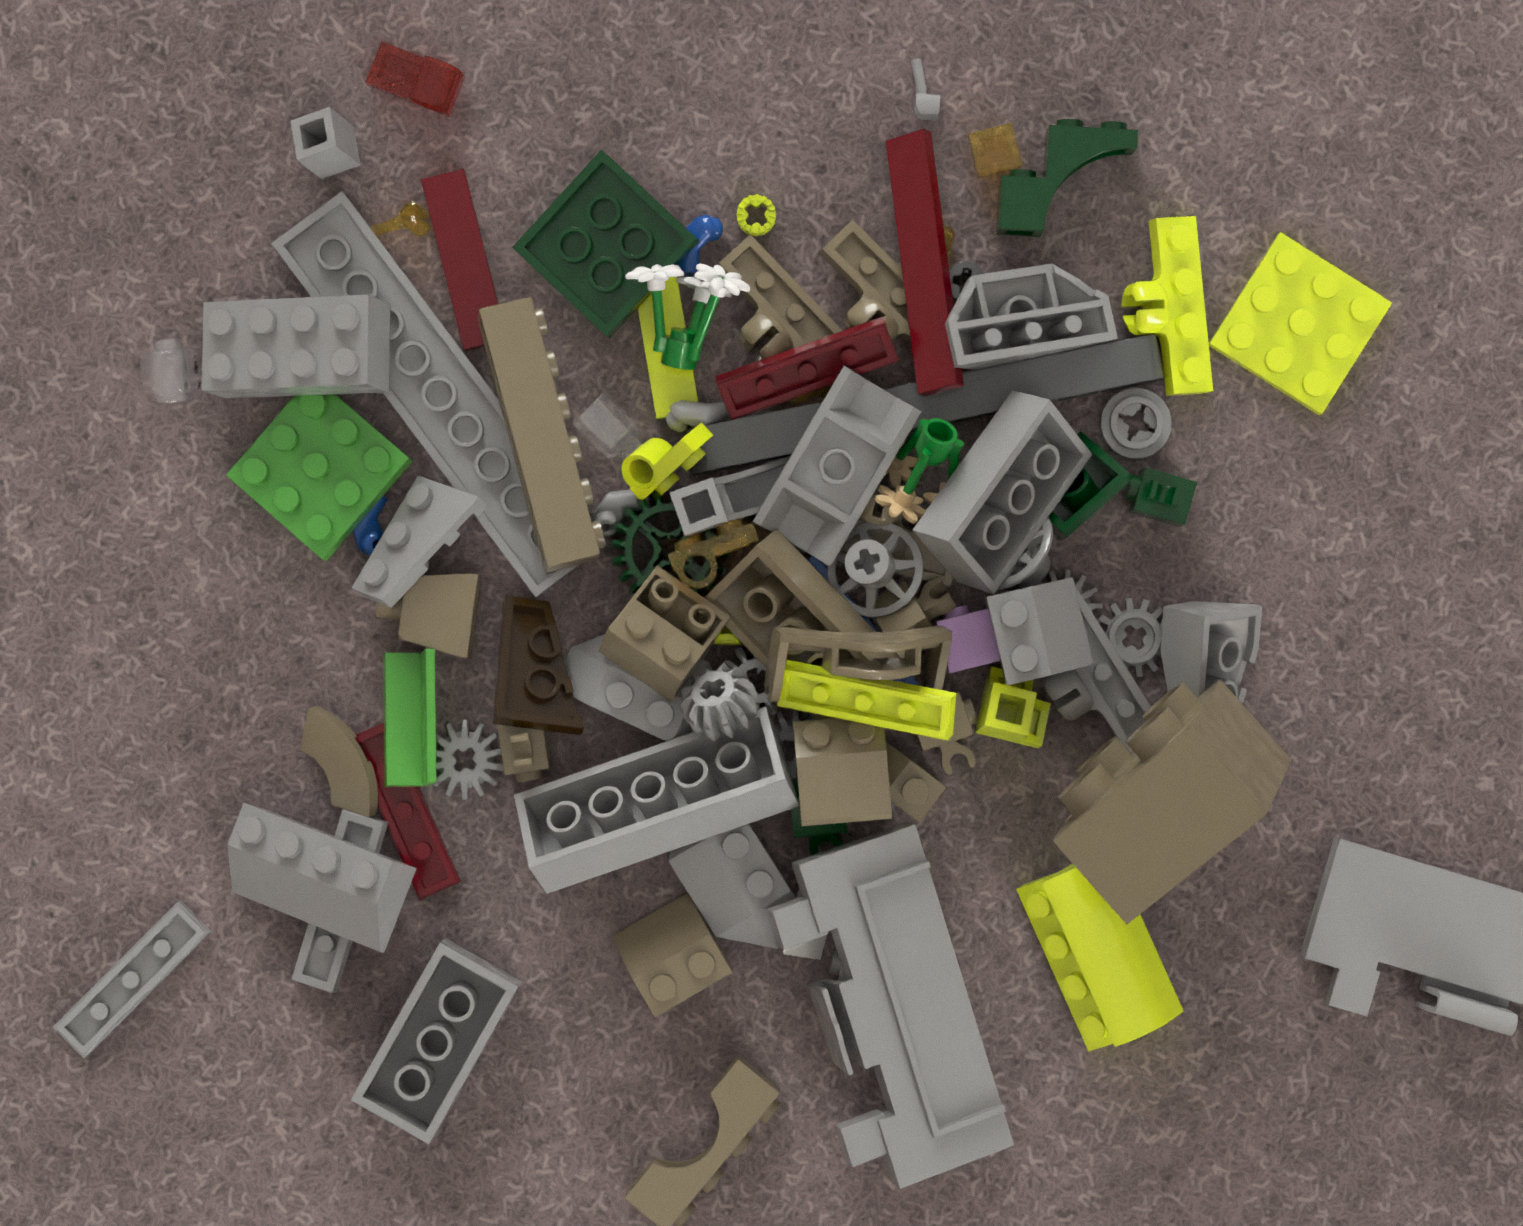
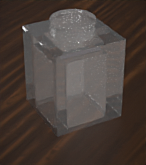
M604 392L573 423V426L612 465L618 459L623 462L625 458L642 445L638 440L643 434L642 430Z

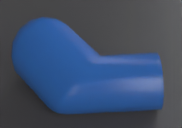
M709 215L696 217L686 227L699 242L678 264L684 272V276L695 275L698 271L696 265L700 264V249L708 241L719 240L722 236L723 225L721 221Z
M384 496L352 532L357 547L367 555L372 554L383 535L377 518L388 500Z

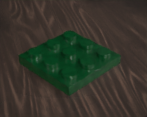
M601 149L512 248L610 339L652 293V291H648L647 281L638 282V279H626L627 273L637 267L651 269L656 264L662 267L678 265L697 245L699 240Z

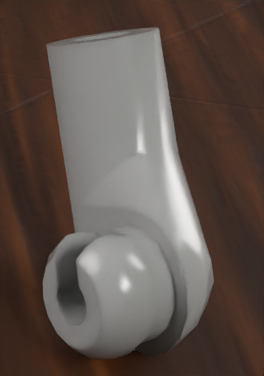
M680 400L670 406L671 412L666 416L667 425L677 432L687 430L689 425L696 427L701 422L706 426L731 420L724 402L703 403Z
M631 490L607 493L593 512L592 522H600L604 536L614 534L616 532L614 529L615 524L621 523L625 517L623 511L626 508L632 511L642 510L638 506V498ZM648 496L647 498H645V500H646V502H647V504H648V507H650L649 496Z

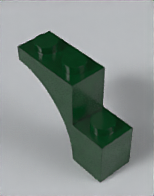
M1059 119L1056 125H1049L1045 134L1043 178L1036 177V171L1013 169L1010 170L1009 176L1002 175L999 181L996 235L1040 237L1044 231L1045 217L1049 204L1060 185L1077 170L1096 160L1110 156L1132 155L1137 149L1138 130L1127 129L1126 123L1117 121L1102 122L1100 128L1083 127V121L1077 119Z

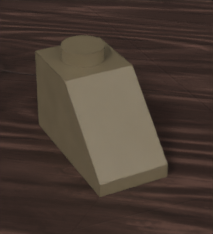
M886 742L891 802L920 823L946 789V786Z

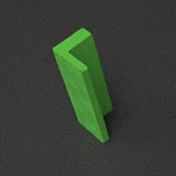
M424 649L421 653H384V787H429L436 783L435 650Z

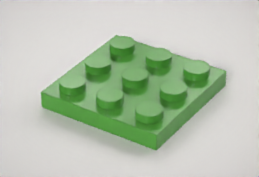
M336 394L294 396L226 476L316 555L327 562L413 460Z

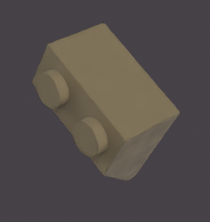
M838 718L793 722L802 826L892 819L887 750L883 727Z
M688 892L612 936L632 980L655 1018L733 972L732 965Z

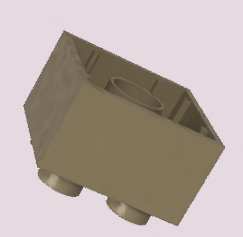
M1220 679L1199 697H1196L1184 682L1173 687L1142 716L1145 723L1125 742L1132 749V752L1117 737L1112 738L1076 770L1079 777L1058 797L1059 801L1071 814L1053 839V842L1126 924L1130 923L1268 813L1292 761Z

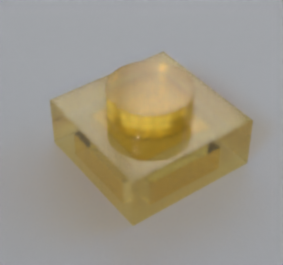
M1011 122L968 134L967 137L979 179L1022 167L1023 164Z

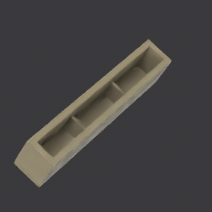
M531 297L481 308L478 311L477 321L544 571L549 573L596 561L600 555L599 548L605 547L604 535L600 522H592L587 505L593 504V495L588 479H580L576 462L582 461L580 446L576 435L568 436L564 420L570 419V410L565 394H557L553 377L559 376V371L553 350L545 351L541 335L547 334V325L541 308L534 309Z

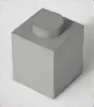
M331 107L290 121L297 161L320 179L361 166L354 126Z

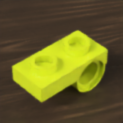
M701 422L674 447L661 438L647 440L623 461L621 471L625 482L631 487L630 490L638 499L644 500L653 491L658 492L662 496L680 479L675 473L678 468L682 466L687 472L706 455L701 447L713 434Z

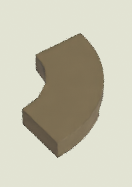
M317 706L308 708L300 750L313 757L325 771L331 787V805L366 817L376 815L378 806L377 780L371 761L367 762L362 749L355 740L357 738L356 734L341 719L327 710Z

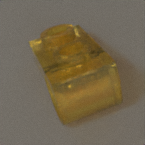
M737 519L717 527L718 536L701 541L698 534L674 543L676 552L668 554L674 572L678 574L683 584L691 589L700 590L707 588L715 581L718 574V565L715 558L759 542L753 523L744 526L742 520ZM694 556H702L710 563V573L702 581H692L685 575V564Z

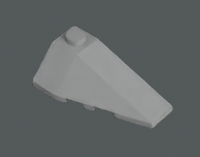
M1200 601L1164 606L1161 622L1160 650L1167 690L1170 691L1179 683L1184 682L1195 696L1199 697L1220 679L1236 698L1243 703L1247 689L1239 686L1247 662L1255 664L1259 650L1262 606Z

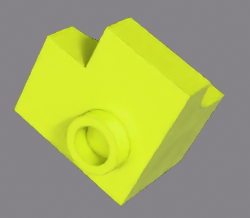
M991 666L987 672L975 733L1040 748L1043 744L1051 703L1036 698L1037 693L1032 692L1033 680L1005 685L1002 669Z

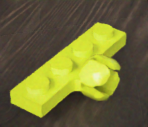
M1196 216L1152 219L1148 222L1154 272L1152 281L1132 283L1125 288L1122 295L1121 308L1142 307L1143 310L1136 311V315L1122 316L1123 323L1133 335L1153 334L1159 338L1166 396L1212 392L1213 382Z

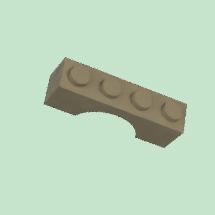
M738 1054L710 1089V1095L716 1105L719 1116V1128L710 1146L698 1156L684 1161H667L654 1157L628 1188L624 1199L657 1226H672L673 1223L676 1226H682L696 1208L691 1203L701 1189L709 1193L723 1176L724 1171L719 1167L731 1154L734 1158H737L751 1142L753 1137L748 1134L750 1129L758 1120L765 1124L779 1108L781 1103L776 1098L780 1094V1088Z

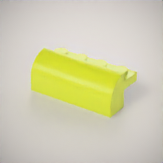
M1073 863L1059 872L1028 882L1016 889L1088 1052L1114 1044L1116 1047L1133 1041L1164 1026L1184 1012L1141 914L1126 924Z

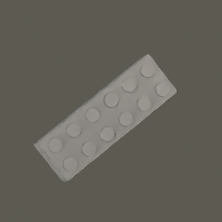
M767 708L757 709L758 715L748 719V729L738 728L734 730L733 739L726 734H722L714 742L707 735L699 737L697 733L692 732L515 794L514 798L528 866L546 894L800 806L780 734Z

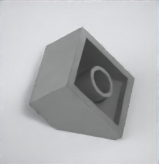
M1073 577L985 598L1005 685H1012L1093 665Z

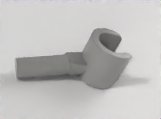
M920 58L911 60V66L916 86L915 116L921 120L936 121L938 120L940 109V95L926 94L927 85L922 60Z

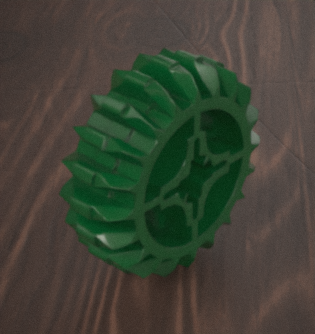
M656 491L653 492L656 505L648 507L645 499H637L638 506L643 510L638 516L629 508L623 511V514L632 523L629 528L623 524L616 523L614 529L618 533L626 535L625 540H613L610 543L612 549L624 550V556L615 557L611 560L612 565L622 566L626 564L628 567L627 571L618 576V580L624 583L633 577L637 581L629 590L632 596L638 591L661 559L660 556L663 550L659 546L660 543L652 535L656 534L662 540L668 538L671 542V537L678 539L683 533L681 525L675 531L666 533L658 530L648 522V520L660 514L676 513L671 496L670 503H663V496ZM712 529L703 531L707 540V557L703 567H700L687 554L686 546L691 536H683L678 545V550L681 556L689 562L688 565H685L679 559L672 561L670 557L669 561L662 560L658 566L662 569L672 565L682 568L693 577L683 584L703 597L702 592L697 588L699 585L704 583L711 590L717 585L708 577L711 571L718 575H725L726 568L715 564L716 557L723 559L730 557L729 550L717 549L716 543L729 539L727 532L714 534ZM638 532H641L651 541L654 547L653 557L642 572L638 569L634 559V542Z

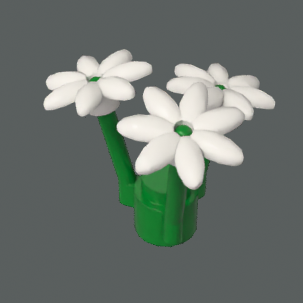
M700 263L696 265L698 271L694 277L677 278V283L695 289L692 300L696 302L689 328L672 327L670 335H665L662 290L665 289V281L669 280L668 277L684 276V272L678 265L662 267L656 264L651 269L637 267L627 273L626 279H638V282L647 281L648 291H652L655 324L653 351L662 352V364L678 369H696L701 347L720 297L731 298L732 294L738 296L740 290L750 291V286L741 280L742 276L739 273L730 272L725 274L724 268L720 265H715L712 268Z

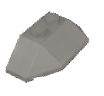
M1052 263L969 277L945 322L954 367L972 370L1092 347L1118 339L1109 296L1099 290H1093L1080 279Z
M605 634L571 647L564 665L567 676L571 678L574 689L573 698L665 741L694 732L681 712L682 692L680 691L675 699L670 702L600 653L599 649ZM702 660L692 676L701 677L704 675L706 666L712 670L710 662ZM691 677L683 688L692 686Z
M750 823L670 851L668 862L716 937L775 949L779 948L767 909L797 897Z

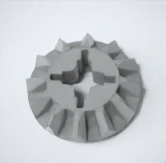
M1130 388L1117 393L1108 401L1102 411L1100 429L1106 445L1111 447L1120 456L1141 459L1156 453L1164 446L1171 432V415L1165 402L1154 392L1143 388ZM1143 406L1142 422L1147 425V428L1153 430V433L1139 430L1129 441L1127 440L1129 425L1124 423L1123 419L1118 418V415L1133 417Z

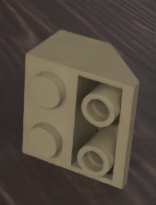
M656 566L607 629L599 652L672 702L696 671L731 616L668 572Z

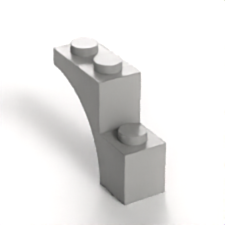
M790 456L734 474L717 478L712 477L670 492L684 536L689 537L726 523L729 525L757 515Z

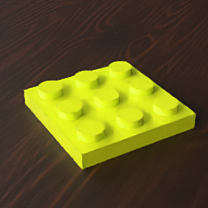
M1280 232L1210 340L1209 346L1317 415H1321L1392 302Z

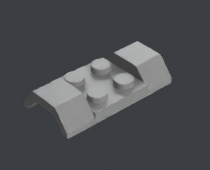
M843 366L753 522L771 532L778 529L789 542L831 566L922 411Z

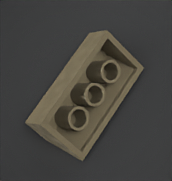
M778 529L758 543L705 597L706 600L731 616L725 626L766 668L773 627L830 632H876ZM788 649L786 660L822 666L823 652ZM839 649V659L861 658L865 662H869L873 658H901L896 652L872 653ZM810 713L816 720L833 718Z

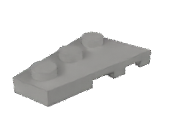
M417 476L354 582L352 589L364 598L392 608L429 569L428 560L444 543L450 547L461 535L457 529L473 513L478 517L489 505L478 496Z

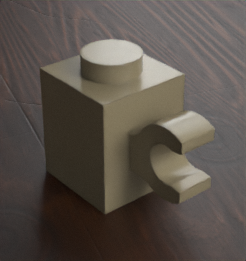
M940 577L929 580L923 586L918 599L914 596L901 610L891 615L875 617L882 632L932 626L930 620L951 612L956 607V604L949 593L936 599L939 594L947 590ZM906 581L898 584L904 593L909 589ZM887 589L878 596L875 609L888 607L900 598ZM905 651L896 652L901 658H904Z
M955 692L953 735L948 741L915 734L921 751L939 746L941 766L947 775L953 774L950 760L955 754H963L969 768L976 765L973 752L956 741L974 735L971 725L978 723L971 699L962 700L960 692Z
M497 725L504 774H516L517 782L543 779L542 770L552 768L547 731Z

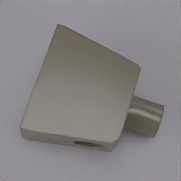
M473 573L422 575L392 608L376 603V617L400 620L399 639L454 656L471 659L482 575Z

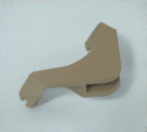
M929 626L904 631L873 633L830 632L773 627L765 674V694H769L767 700L768 702H778L780 699L788 649L823 652L822 668L831 675L870 680H893L920 674L921 650L930 648L924 685L925 687L942 690L952 642V631L945 626ZM839 649L872 653L905 651L904 658H873L869 662H865L861 658L839 659Z

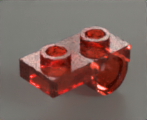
M381 41L365 83L367 86L450 117L465 75L458 68L447 62L430 56L421 57Z

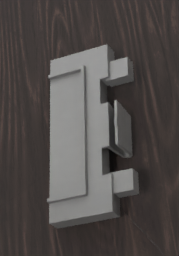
M905 822L791 862L802 897L767 909L778 947L786 950L828 935V931L831 930L846 980L842 982L822 979L808 985L830 1059L848 1076L854 1074L849 1058L864 1069L873 1067L887 1109L885 1111L875 1109L834 1125L846 1163L854 1167L883 1156L891 1183L901 1189L1014 1146L1004 1113L1006 1109L1000 1101L929 868L931 866L929 861L926 860L916 825Z
M1334 837L1299 956L1334 967L1324 1001L1329 1006L1367 1017L1380 975V971L1376 969L1378 962L1423 975L1419 989L1437 996L1438 1000L1436 1006L1415 1001V1007L1512 1036L1517 1027L1518 1015L1508 1009L1509 1002L1512 1001L1523 1005V893Z

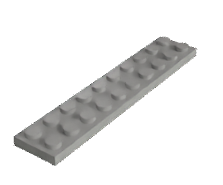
M343 191L338 193L271 243L311 297L369 294L390 304L389 392H384L383 394L455 489L480 497L489 505L478 517L475 514L474 516L536 598L578 568L580 565L545 573L499 399Z

